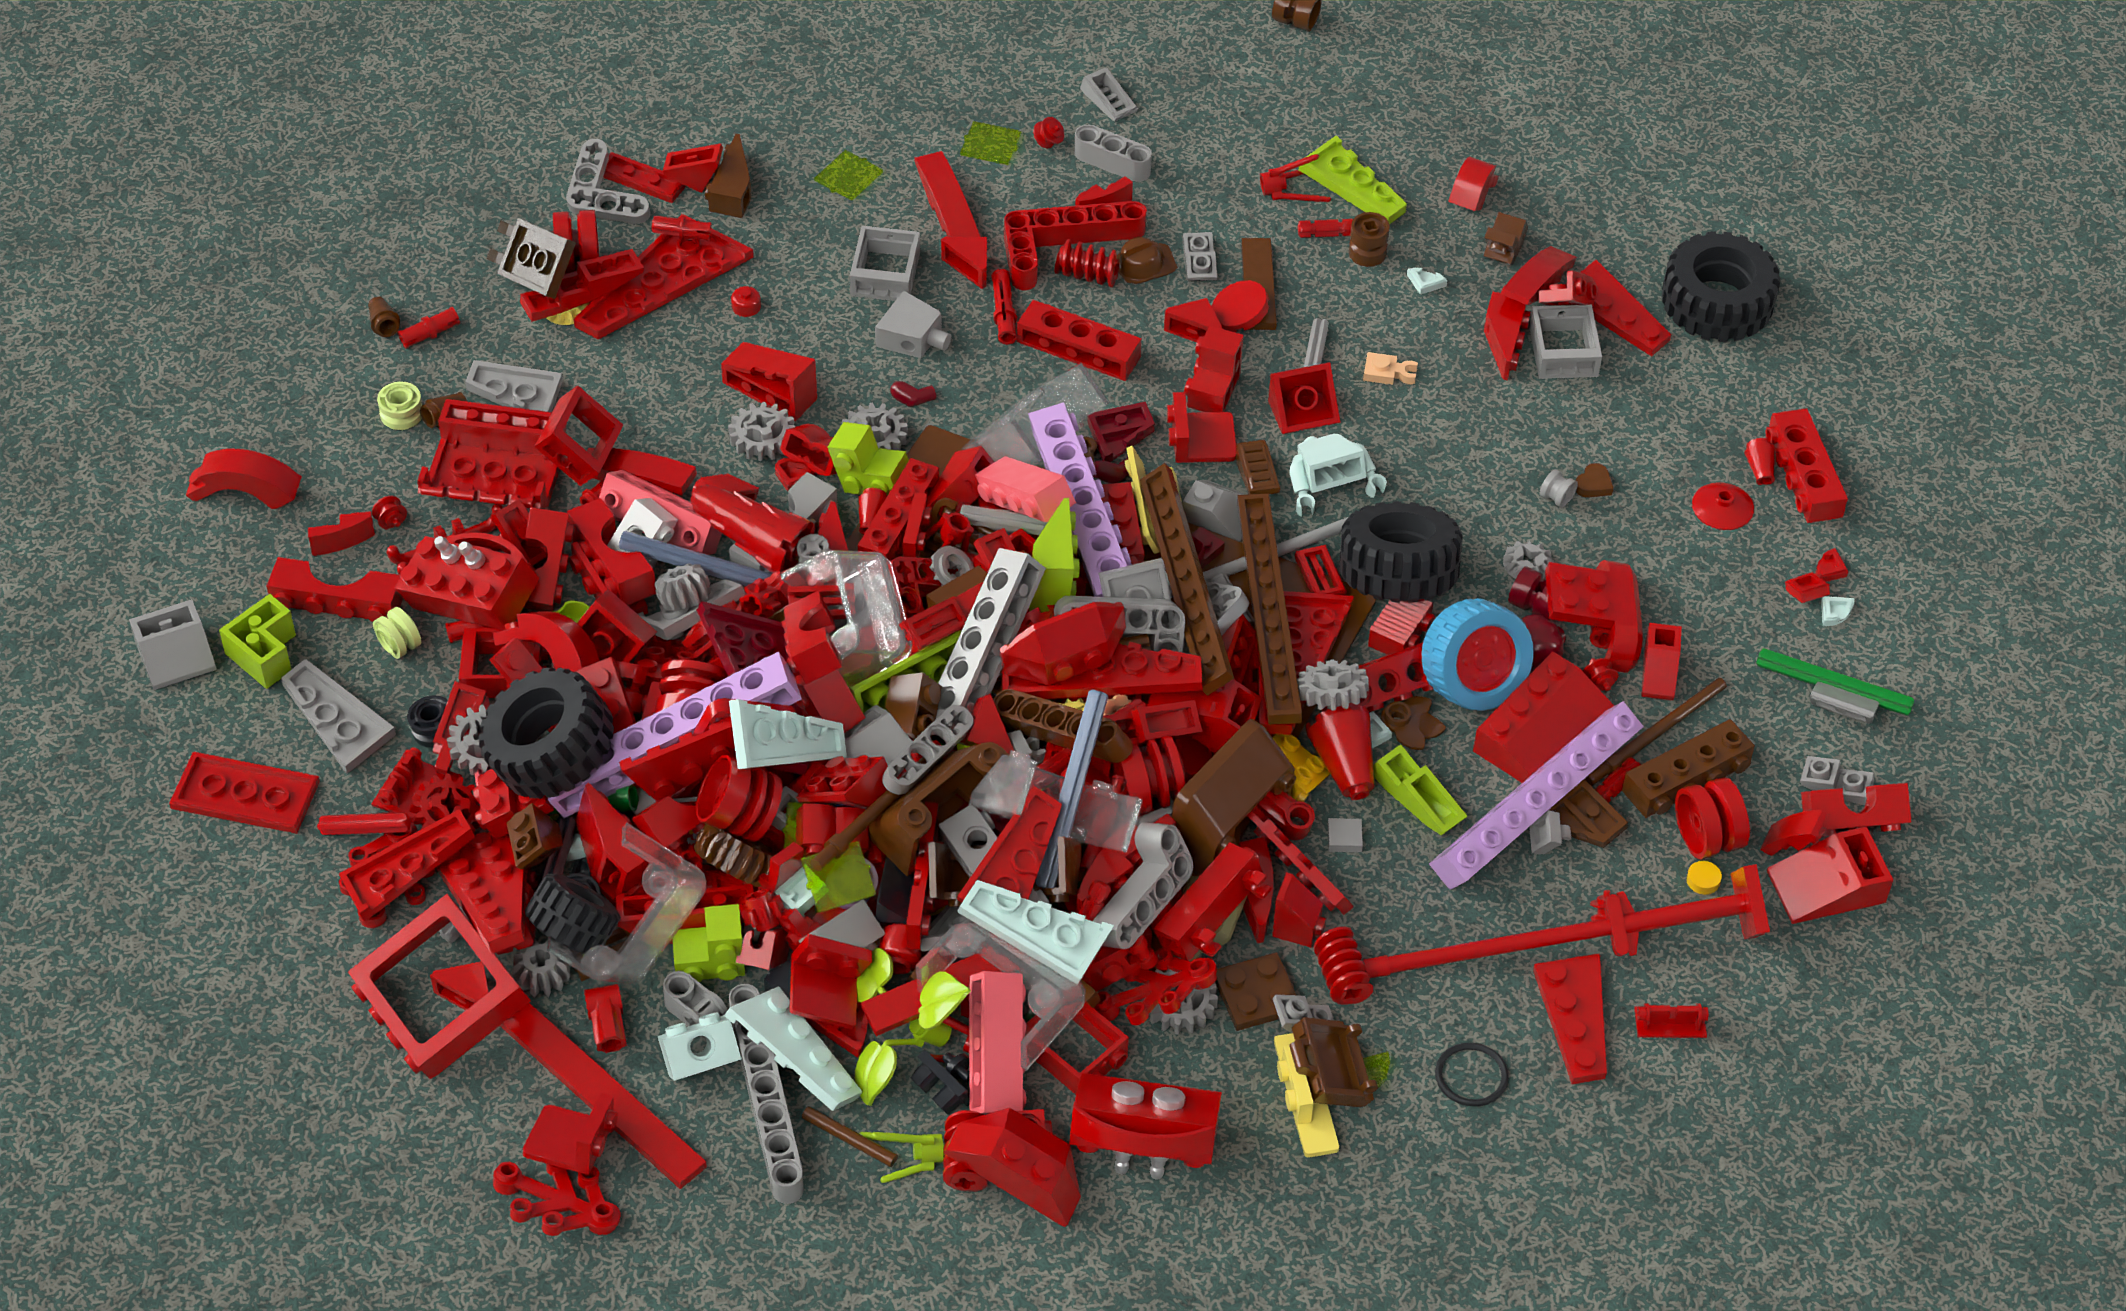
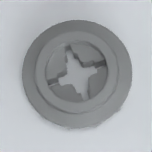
M1530 539L1526 544L1516 541L1513 547H1507L1503 557V566L1506 572L1515 579L1525 566L1541 572L1543 579H1545V569L1548 563H1554L1551 551L1545 550L1542 543L1538 545L1532 544ZM1524 555L1529 559H1534V564L1528 560L1523 561Z
M944 546L938 549L931 556L933 562L929 567L935 572L933 580H939L942 586L974 568L969 557L960 549L952 546ZM947 569H958L956 574L950 575Z

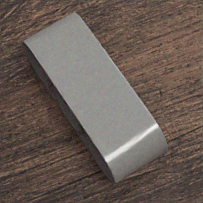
M1082 125L1076 129L1074 153L1080 161L1121 177L1126 176L1136 182L1147 180L1150 177L1152 152L1149 147L1094 125Z

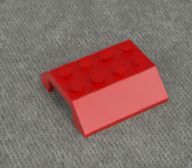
M446 399L438 420L441 439L430 470L428 467L422 466L417 480L418 493L421 495L499 505H509L520 498L525 508H547L560 468L534 446L552 412ZM566 423V425H565V427H564V429H563V431H564L565 433H566L567 423Z

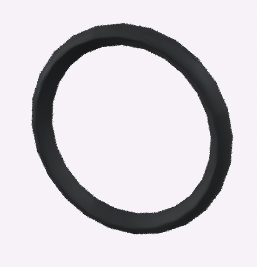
M1461 1043L1448 1048L1441 1054L1435 1067V1079L1441 1091L1449 1099L1466 1106H1483L1496 1101L1504 1093L1509 1080L1508 1069L1502 1057L1493 1049L1478 1043ZM1462 1050H1477L1488 1054L1496 1061L1501 1070V1083L1493 1094L1481 1099H1467L1456 1095L1447 1087L1442 1077L1443 1065L1447 1058Z

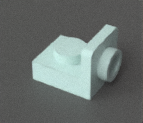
M804 865L775 891V894H780L785 909L797 908L804 917V913L826 895L829 890Z

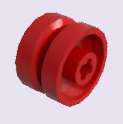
M595 210L579 211L577 215L578 229H573L572 216L568 211L553 212L552 232L576 242L565 274L576 271V257H580V261L599 257Z
M1722 777L1708 781L1704 787L1696 784L1681 788L1677 792L1675 813L1678 828L1694 858L1701 860L1716 856L1720 850L1731 852L1748 845L1750 824L1747 809L1741 793L1731 779Z

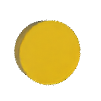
M1709 861L1693 863L1687 874L1688 886L1694 892L1703 895L1712 894L1717 891L1722 879L1720 869Z

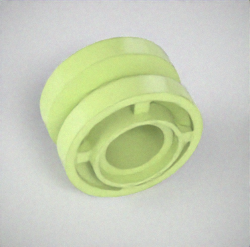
M394 382L380 390L377 401L380 418L384 425L395 430H405L414 427L421 421V394L415 385L408 382Z
M395 607L387 614L388 619L381 616L373 621V628L378 641L394 658L399 659L407 653V648L413 650L421 645V637L417 626L401 608Z

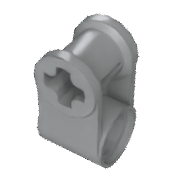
M676 971L670 973L664 979L665 1007L683 1021L687 1027L698 1024V1018L704 1015L718 1012L720 1016H723L728 1011L725 1003L717 994L709 991L691 977L690 974ZM676 992H684V994H681V995H676V994H674V993H676Z

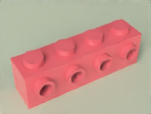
M1006 456L975 474L979 483L977 489L984 501L1043 522L1050 520L1064 498H1069L1070 507L1076 504L1064 475Z
M624 470L606 474L599 498H602L613 513L615 521L623 520L635 499L652 498L678 519L673 528L674 534L667 543L706 555L716 553L722 533L714 529L710 522L694 511L690 501Z
M983 971L970 976L969 1110L983 1115L1006 1108L1023 1111L1026 1104V1092L1023 1089V1073L1026 1069V1057L1023 1054V1038L1026 1033V1023L1023 1019V1003L1026 997V988L1023 984V974Z

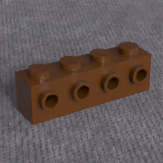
M1729 719L1626 772L1622 792L1645 818L1655 813L1658 815L1664 814L1675 803L1676 794L1681 788L1696 784L1704 787L1708 781L1726 777L1734 772L1737 774L1744 772L1751 764L1755 745Z

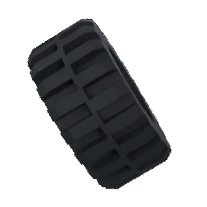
M1716 231L1707 232L1704 236H1701V234L1692 236L1689 241L1685 240L1679 244L1669 257L1661 295L1662 302L1665 305L1664 309L1669 317L1673 316V322L1678 327L1684 326L1687 333L1693 336L1695 333L1699 334L1701 339L1709 341L1710 338L1718 339V342H1727L1728 339L1733 338L1734 341L1744 339L1746 334L1750 337L1758 333L1759 329H1763L1769 323V319L1773 315L1780 286V271L1776 262L1773 261L1774 258L1767 250L1763 251L1762 245L1756 241L1752 243L1748 241V237L1743 235L1739 237L1733 236L1732 232L1716 234ZM1704 282H1723L1734 286L1738 290L1720 291L1708 287Z
M1393 501V503L1388 504L1380 502L1376 503L1375 506H1364L1360 511H1354L1342 525L1340 573L1350 587L1353 589L1357 588L1359 593L1363 595H1372L1374 599H1388L1391 602L1398 603L1400 601L1418 602L1420 599L1425 601L1431 600L1436 595L1441 596L1450 590L1460 576L1462 531L1453 518H1449L1448 514L1443 511L1438 512L1434 507L1428 505L1424 507L1419 506V503L1410 502V504H1405L1402 501Z
M543 668L539 673L532 671L525 674L526 677L522 680H514L510 683V688L505 692L502 690L496 696L497 701L493 705H489L486 710L487 717L482 719L480 725L481 734H479L481 755L506 786L522 797L529 796L530 798L543 799L544 795H546V797L551 798L559 796L561 791L569 792L576 788L575 784L581 780L585 782L591 777L590 772L594 768L598 769L603 763V755L608 754L611 747L609 739H613L614 732L611 711L581 674L565 668H557V670L555 668ZM557 724L546 737L535 742L544 731Z

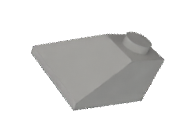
M1195 480L1183 500V509L1187 522L1241 542L1242 534L1237 495L1247 494L1209 480Z

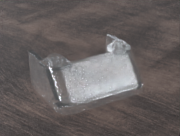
M1080 363L1022 397L963 446L962 450L982 446L994 462L1006 456L1035 466L1043 459L1039 454L1040 451L1033 436L1028 413L1064 402L1068 414L1074 413L1080 430L1084 426L1082 420L1105 407L1109 402L1083 364Z
M824 550L780 574L781 579L789 586L838 585L848 624L838 629L831 639L841 658L842 668L838 669L848 688L906 659L911 653L912 641H907L905 637L907 635L906 630H901L898 625L906 617L893 566L890 560L879 552Z
M1011 750L1009 756L1002 755L972 791L968 805L1011 819L1013 814H1022L1027 795L1033 785L1058 801L1065 777L1037 768V761L1031 760V756ZM1093 780L1092 786L1084 784L1069 838L1081 841L1083 844L1127 852L1143 799L1112 792V785L1101 781Z
M626 822L622 828V846L650 863L643 873L642 885L646 893L655 898V901L618 952L607 946L599 945L590 948L586 954L561 945L548 937L547 951L594 980L635 984L646 976L706 891V878L699 868Z
M973 921L956 924L943 935L916 965L917 991L921 994L927 981L937 972H944L957 957H970L975 953L1002 972L1023 974V984L1030 991L1028 994L1029 1008L1041 1018L1021 1041V1067L1027 1071L1085 1004V987L1081 981L1078 985Z

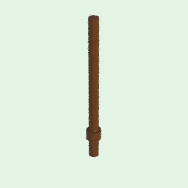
M1722 678L1714 680L1616 753H1613L1584 779L1593 786L1606 775H1610L1618 767H1622V763L1627 758L1634 756L1727 687L1726 682Z
M924 757L917 761L919 764L927 763ZM906 772L905 774H903L900 778H902V777L905 778V776H906V774H907L908 772ZM886 790L840 834H834L825 842L824 849L811 860L812 868L816 871H821L834 858H840L849 849V844L902 794L898 795Z

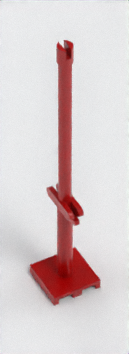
M1757 864L1743 866L1730 873L1735 895L1635 912L1625 892L1621 891L1617 892V895L1611 894L1604 899L1606 919L1393 956H1377L1363 959V962L1366 965L1365 972L1369 974L1370 978L1388 976L1390 973L1609 935L1612 950L1616 956L1621 957L1627 953L1629 956L1637 955L1639 932L1739 915L1744 940L1764 935L1770 932Z

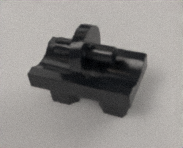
M924 1049L917 1056L922 1064L910 1078L925 1093L940 1080L945 1086L932 1100L947 1115L961 1103L968 1107L969 1093L957 1079L961 1078L964 1082H969V1057L965 1053L954 1057L950 1052H947L942 1058L947 1064L944 1069Z

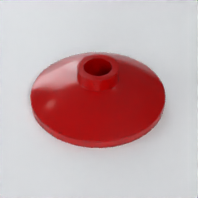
M1716 482L1704 485L1696 491L1692 499V508L1697 518L1715 529H1738L1746 525L1754 514V504L1751 497L1743 489L1729 483Z

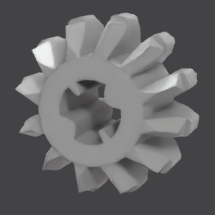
M688 563L684 566L678 565L674 569H668L667 573L661 574L654 583L658 600H660L665 610L678 612L681 609L686 608L688 610L689 607L698 606L699 602L705 601L711 592L708 575H706L701 565L698 564L692 565Z
M549 938L544 944H539L534 939L533 946L520 949L521 954L514 955L513 978L524 992L530 990L534 998L543 990L544 994L549 998L551 988L562 991L563 982L569 981L571 976L570 957L568 954H565L561 944L553 946V942Z

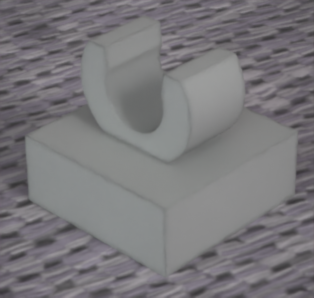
M1021 730L1008 733V737L1016 753V756L1012 757L1014 759L1012 765L1020 779L1032 770V764L1043 763L1046 751L1045 749L1034 751L1039 749V739L1029 737L1025 740Z
M1548 810L1529 826L1531 850L1534 854H1546L1557 846H1561L1562 839L1571 840L1570 826L1560 825V815L1558 812Z

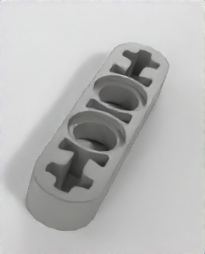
M959 705L947 708L890 762L882 776V782L886 789L899 795L905 794L913 788L966 737L974 720L970 711ZM959 721L960 723L953 730L949 728L951 722ZM930 736H940L946 745H936L932 742ZM918 753L922 755L927 763L919 764L915 762L911 754ZM905 768L908 772L905 778L897 779L896 776Z

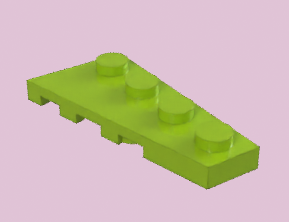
M1337 135L1306 156L1318 154L1319 158L1317 160L1302 165L1298 169L1364 212H1374L1384 216L1389 221V225L1406 213L1407 203L1385 182H1379L1374 177L1375 172L1369 166L1364 168L1357 161L1358 156L1351 149L1346 150L1342 146V140Z

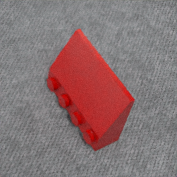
M1552 651L1477 728L1473 752L1523 783L1601 714L1614 705L1579 667Z

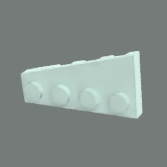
M740 699L729 701L738 769L830 760L838 756L847 757L842 723L812 716L804 717L787 710L778 711L771 709L769 706L753 705Z
M779 986L730 1007L724 1015L733 1024L738 1021L749 1030L747 1036L757 1045L762 1042L776 1054L774 1060L783 1068L793 1069L799 1074V1082L832 1111L855 1101L862 1094V1090L804 1017L790 1013V1000Z

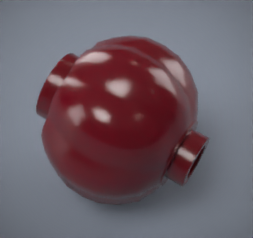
M1531 614L1521 618L1527 629H1529L1533 642V662L1530 673L1552 651L1563 657L1566 636L1560 626H1557L1553 621L1542 615Z

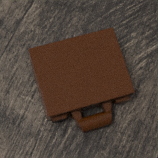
M1304 1017L1291 1027L1295 1041L1289 1047L1295 1070L1298 1074L1306 1075L1313 1103L1365 1107L1374 1100L1373 1092L1378 1089L1376 1080L1368 1079L1357 1036L1362 1033L1360 1024L1344 1025L1343 1021Z

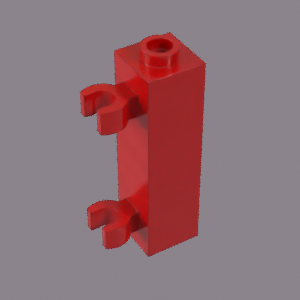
M1229 842L1153 928L1162 948H1169L1173 955L1186 961H1190L1199 950L1211 957L1220 950L1221 945L1213 941L1216 937L1214 932L1250 892L1264 899L1272 890L1271 886L1263 883L1267 876L1263 873L1258 862V855L1248 847L1241 848Z

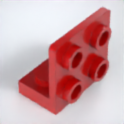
M808 934L791 954L790 1013L852 1029L856 1025L857 978L872 963V950Z

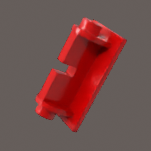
M1644 1003V1006L1634 1007L1637 1037L1707 1038L1705 1021H1708V1007H1702L1700 1003H1696V1006L1677 1005V1007Z

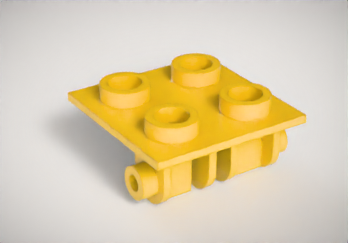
M1276 734L1273 739L1295 768L1294 775L1296 780L1292 786L1291 797L1296 801L1304 802L1309 793L1326 779L1330 773L1322 759L1308 752L1301 746L1295 736Z

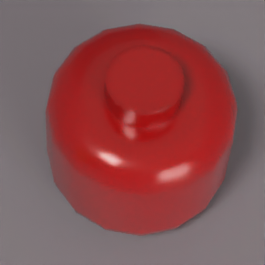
M749 286L737 288L731 295L732 311L742 317H750L757 314L761 308L759 292Z

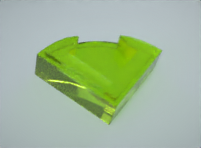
M1388 1051L1363 1058L1368 1079L1376 1080L1378 1088L1385 1082L1388 1076L1387 1073H1389L1390 1057Z

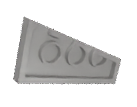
M304 659L281 677L286 691L346 774L396 735L394 726L307 659Z

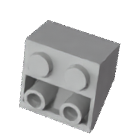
M192 599L129 619L137 649L153 690L217 670L201 620Z
M875 705L863 713L866 717L844 733L847 753L845 758H857L862 755H867L868 757L884 756L887 765H889L912 740L888 711Z

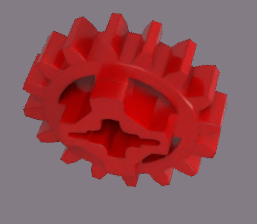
M446 773L443 781L437 775L432 776L430 783L425 780L422 781L419 790H416L412 797L414 802H412L409 808V812L415 813L412 823L421 824V829L460 809L474 833L475 829L479 828L475 813L481 810L478 805L479 803L471 793L475 786L473 784L467 787L463 786V777L461 776L454 782L448 773Z

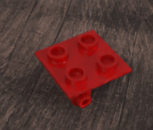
M412 747L410 750L404 751L403 756L393 768V771L380 788L371 805L391 813L407 812L413 820L415 813L409 812V808L412 802H414L412 797L415 791L419 790L422 781L425 780L430 783L433 775H437L443 781L445 775L436 773L434 765L423 762L421 759L422 752ZM450 771L449 773L451 775V780L454 782H456L460 776L462 777V775L454 773L452 771Z

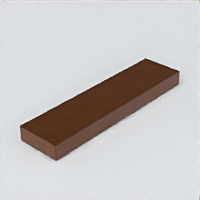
M1241 238L1243 281L1251 280L1260 283L1265 288L1270 300L1268 301V313L1261 322L1248 330H1276L1271 238Z

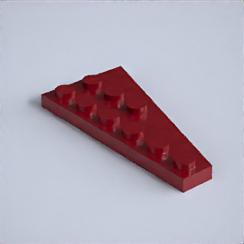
M704 601L700 602L696 611L728 677L777 652L787 662L789 656L785 649L787 643L783 633L786 632L782 622ZM796 702L789 705L796 710L797 715L803 716L802 709ZM808 762L774 765L772 768L803 775L808 768Z

